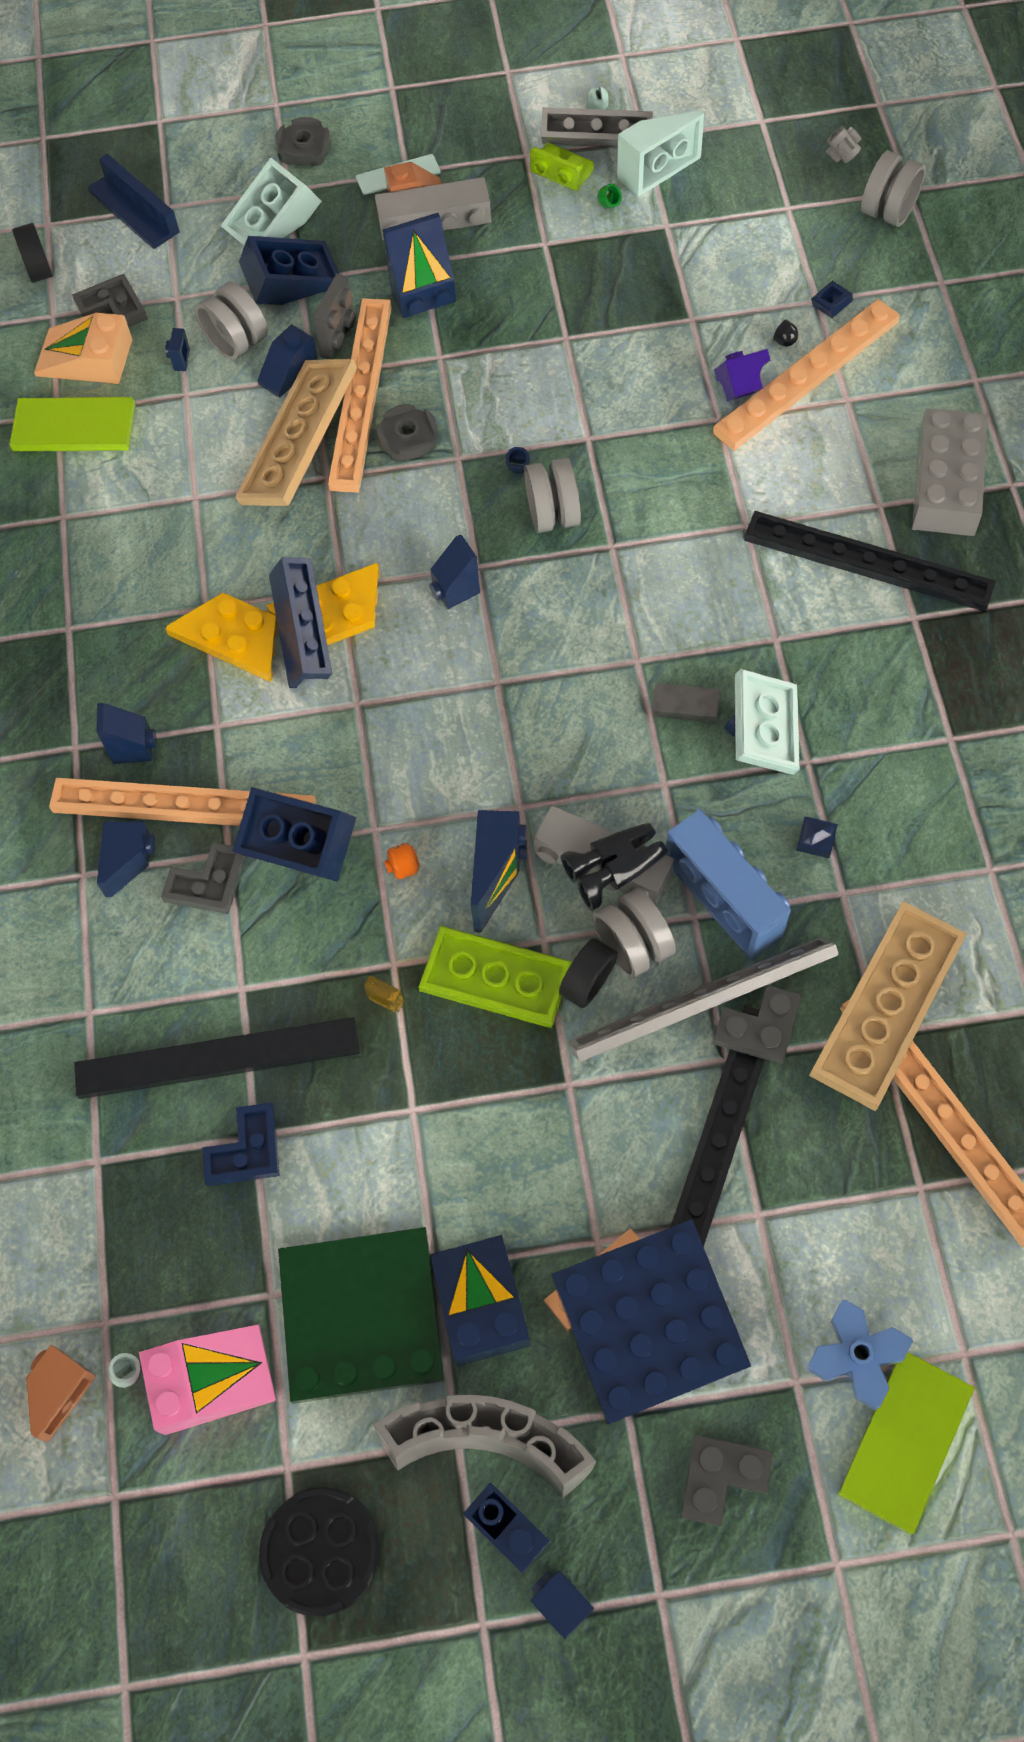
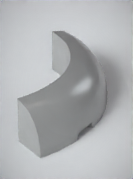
M449 1395L441 1400L429 1401L423 1404L418 1402L399 1409L374 1423L376 1434L397 1471L411 1462L441 1451L453 1449L487 1450L503 1454L530 1467L541 1475L563 1499L590 1474L596 1464L595 1459L585 1447L563 1427L556 1426L551 1421L536 1414V1411L529 1407L491 1396Z

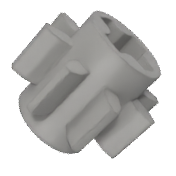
M841 126L828 138L827 143L831 147L826 152L836 163L841 159L844 163H847L859 153L861 147L857 143L862 138L854 128L849 127L846 130Z

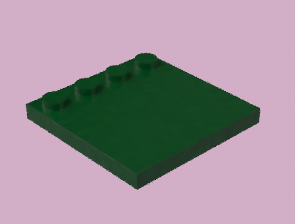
M426 1227L278 1249L289 1392L292 1404L445 1381Z

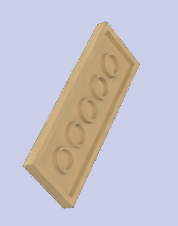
M353 359L305 360L235 496L241 505H290L358 368Z
M903 901L809 1076L876 1111L967 933Z

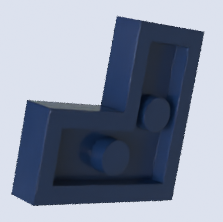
M272 1102L236 1107L239 1142L202 1147L204 1181L207 1186L280 1176L275 1108Z

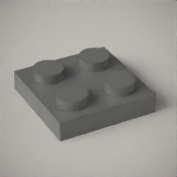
M336 274L313 314L320 355L326 359H332L337 349H341L344 336L348 329L354 326L356 319L348 277L341 274Z

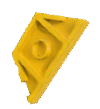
M377 563L316 586L327 645L375 627V606L378 599L377 586L378 578H380V570ZM274 602L267 604L268 613L276 616Z
M221 593L170 623L165 628L170 637L269 682L273 678L272 661L273 657H275L276 648L274 640L277 636L278 627L276 616L228 594Z

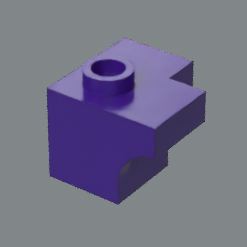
M768 349L744 355L743 351H738L725 356L726 361L714 369L716 379L722 384L728 402L755 394L763 389L760 372L762 367L771 360Z

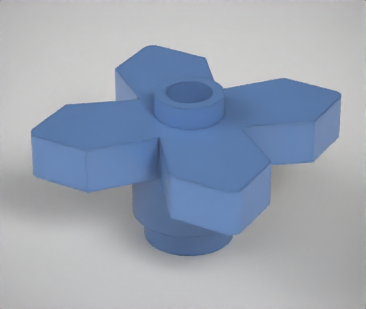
M843 1300L830 1321L840 1343L818 1346L807 1365V1370L826 1382L846 1375L851 1378L855 1399L869 1408L877 1410L889 1390L880 1366L901 1363L913 1340L893 1327L870 1336L864 1310L847 1300ZM854 1349L861 1351L865 1360L858 1359L854 1354Z

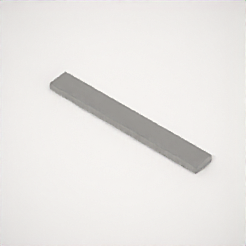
M822 937L816 938L571 1039L568 1042L570 1050L579 1062L585 1061L839 955L836 944Z

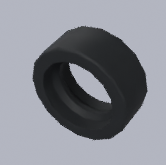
M34 223L12 228L30 281L34 283L53 277Z
M596 938L589 940L567 970L561 982L559 994L578 1007L585 1008L598 994L610 975L617 960L618 952Z

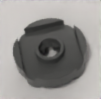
M300 117L291 120L292 125L286 128L283 125L279 128L276 134V144L283 163L288 165L310 164L312 166H318L323 163L324 156L330 150L331 140L328 128L322 127L321 121L311 117Z
M398 405L389 409L383 415V421L380 424L378 423L377 433L380 446L396 462L418 458L432 452L436 447V421L434 416L426 409L423 412L415 409V405ZM404 429H408L410 432L414 431L409 435L403 434Z

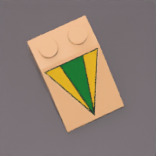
M94 313L49 328L34 371L35 376L119 384L133 340L125 316Z

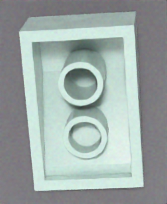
M698 110L642 120L619 133L617 179L639 197L700 159L704 112Z
M270 158L221 224V227L244 246L248 236L284 238L304 225L322 201L304 183Z

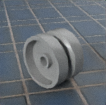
M888 150L884 152L877 161L866 184L861 202V212L875 218L883 213L884 222L900 227L908 218L920 194L926 174V166L911 159L903 165V157Z
M231 281L225 283L215 291L214 297H206L195 306L196 319L210 343L230 360L238 359L248 351L249 345H256L267 337L268 327L261 310L253 298L237 283Z
M569 458L552 460L549 466V478L546 468L540 462L525 465L526 494L536 533L553 530L555 526V512L558 522L564 528L579 526L581 522L579 493Z
M638 888L619 898V908L608 904L593 913V923L601 942L618 952L615 964L630 979H634L649 970L650 959L660 963L676 953L673 935L661 912L653 901Z

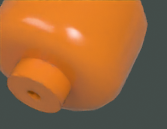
M403 843L387 850L388 860L384 861L387 873L392 872L398 880L417 874L420 864L413 846Z

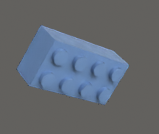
M699 809L667 832L666 848L668 853L666 855L675 859L673 872L751 961L783 938L791 911L787 899L780 892L773 891L767 884V879L758 867H752L747 862L740 846L734 841L730 842L722 834L719 823L713 817H707Z

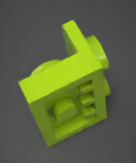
M549 142L542 149L533 147L530 150L531 172L575 191L579 190L594 171V161Z

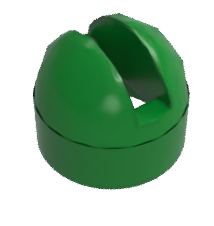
M615 184L603 186L597 194L599 205L605 209L618 206L622 199L621 191Z

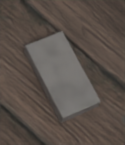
M655 683L652 716L716 723L720 689Z

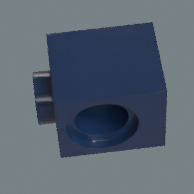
M560 1570L554 1576L547 1571L531 1588L536 1595L530 1601L565 1640L594 1610V1607Z

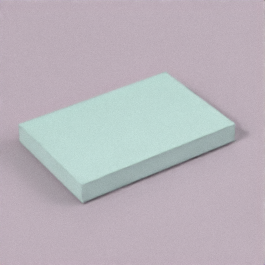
M740 669L735 674L737 761L791 775L800 770L797 684Z

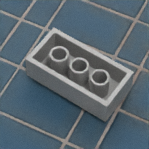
M926 408L919 431L912 530L975 536L983 511L988 414Z

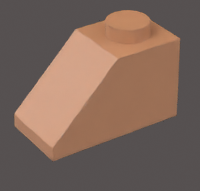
M413 162L384 167L387 193L442 184L440 177Z
M50 1345L47 1350L41 1351L35 1357L30 1367L32 1371L26 1377L31 1434L47 1443L96 1378V1375L53 1345Z

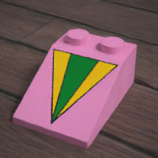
M259 1325L178 1340L139 1352L153 1427L155 1431L163 1435L277 1401Z

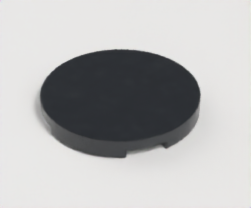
M328 1487L309 1488L294 1494V1496L286 1500L266 1523L259 1548L261 1573L272 1594L291 1611L315 1617L339 1613L356 1603L370 1587L377 1572L380 1559V1539L371 1514L353 1496L341 1490Z

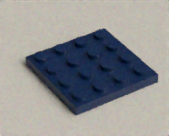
M692 1219L551 1274L607 1424L751 1367Z

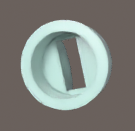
M599 86V88L593 87L587 96L588 108L605 110L609 105L608 92L602 86Z
M118 1354L111 1360L108 1375L111 1382L117 1387L122 1388L133 1385L139 1377L140 1363L132 1354ZM130 1366L132 1367L133 1371L121 1379L117 1377Z

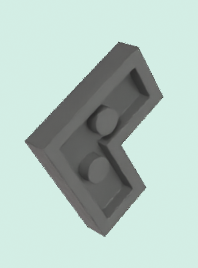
M125 274L72 294L82 317L111 311L113 314L124 315L128 327L148 319Z
M212 843L203 872L170 867L161 895L163 902L229 914L246 856L232 852L234 846Z
M767 985L758 1017L723 1007L713 1044L783 1064L801 995Z
M694 1435L681 1518L721 1527L727 1486L763 1494L767 1493L773 1451Z

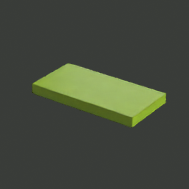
M18 398L9 445L12 451L129 450L135 411L134 398Z
M440 925L419 984V991L553 1028L562 1000L559 988L572 961Z
M907 1352L904 1360L901 1363H895L887 1380L889 1390L881 1406L874 1410L837 1495L905 1533L914 1535L975 1387Z

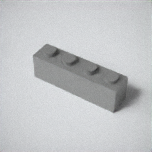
M542 107V144L549 142L558 145L618 147V134L639 121L652 119L653 111Z
M484 177L375 194L382 240H384L383 229L435 213L440 215L443 231L491 223L490 199Z
M551 806L533 838L534 853L547 863L554 864L556 862L562 865L560 858L562 854L568 851L578 853L591 851L590 843L612 835L614 832ZM641 845L637 847L635 850L638 852L646 848V846ZM665 855L640 876L618 890L628 893L638 888L657 906L673 875L675 859ZM598 865L592 868L587 874L596 872L601 868ZM611 884L605 887L608 890L615 891Z

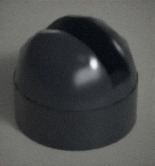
M786 319L776 329L773 340L785 347L792 346L798 339V329Z

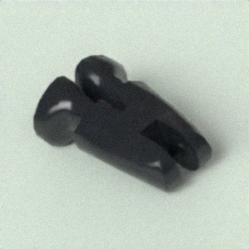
M651 823L637 825L590 843L591 851L586 853L568 851L560 856L566 874L573 883L577 882L579 893L590 911H594L601 906L602 890L608 884H611L615 890L620 889L640 876L668 853V849L662 841L655 842L638 852L635 850L652 839L656 834V830ZM598 865L601 868L596 872L587 874L592 868Z

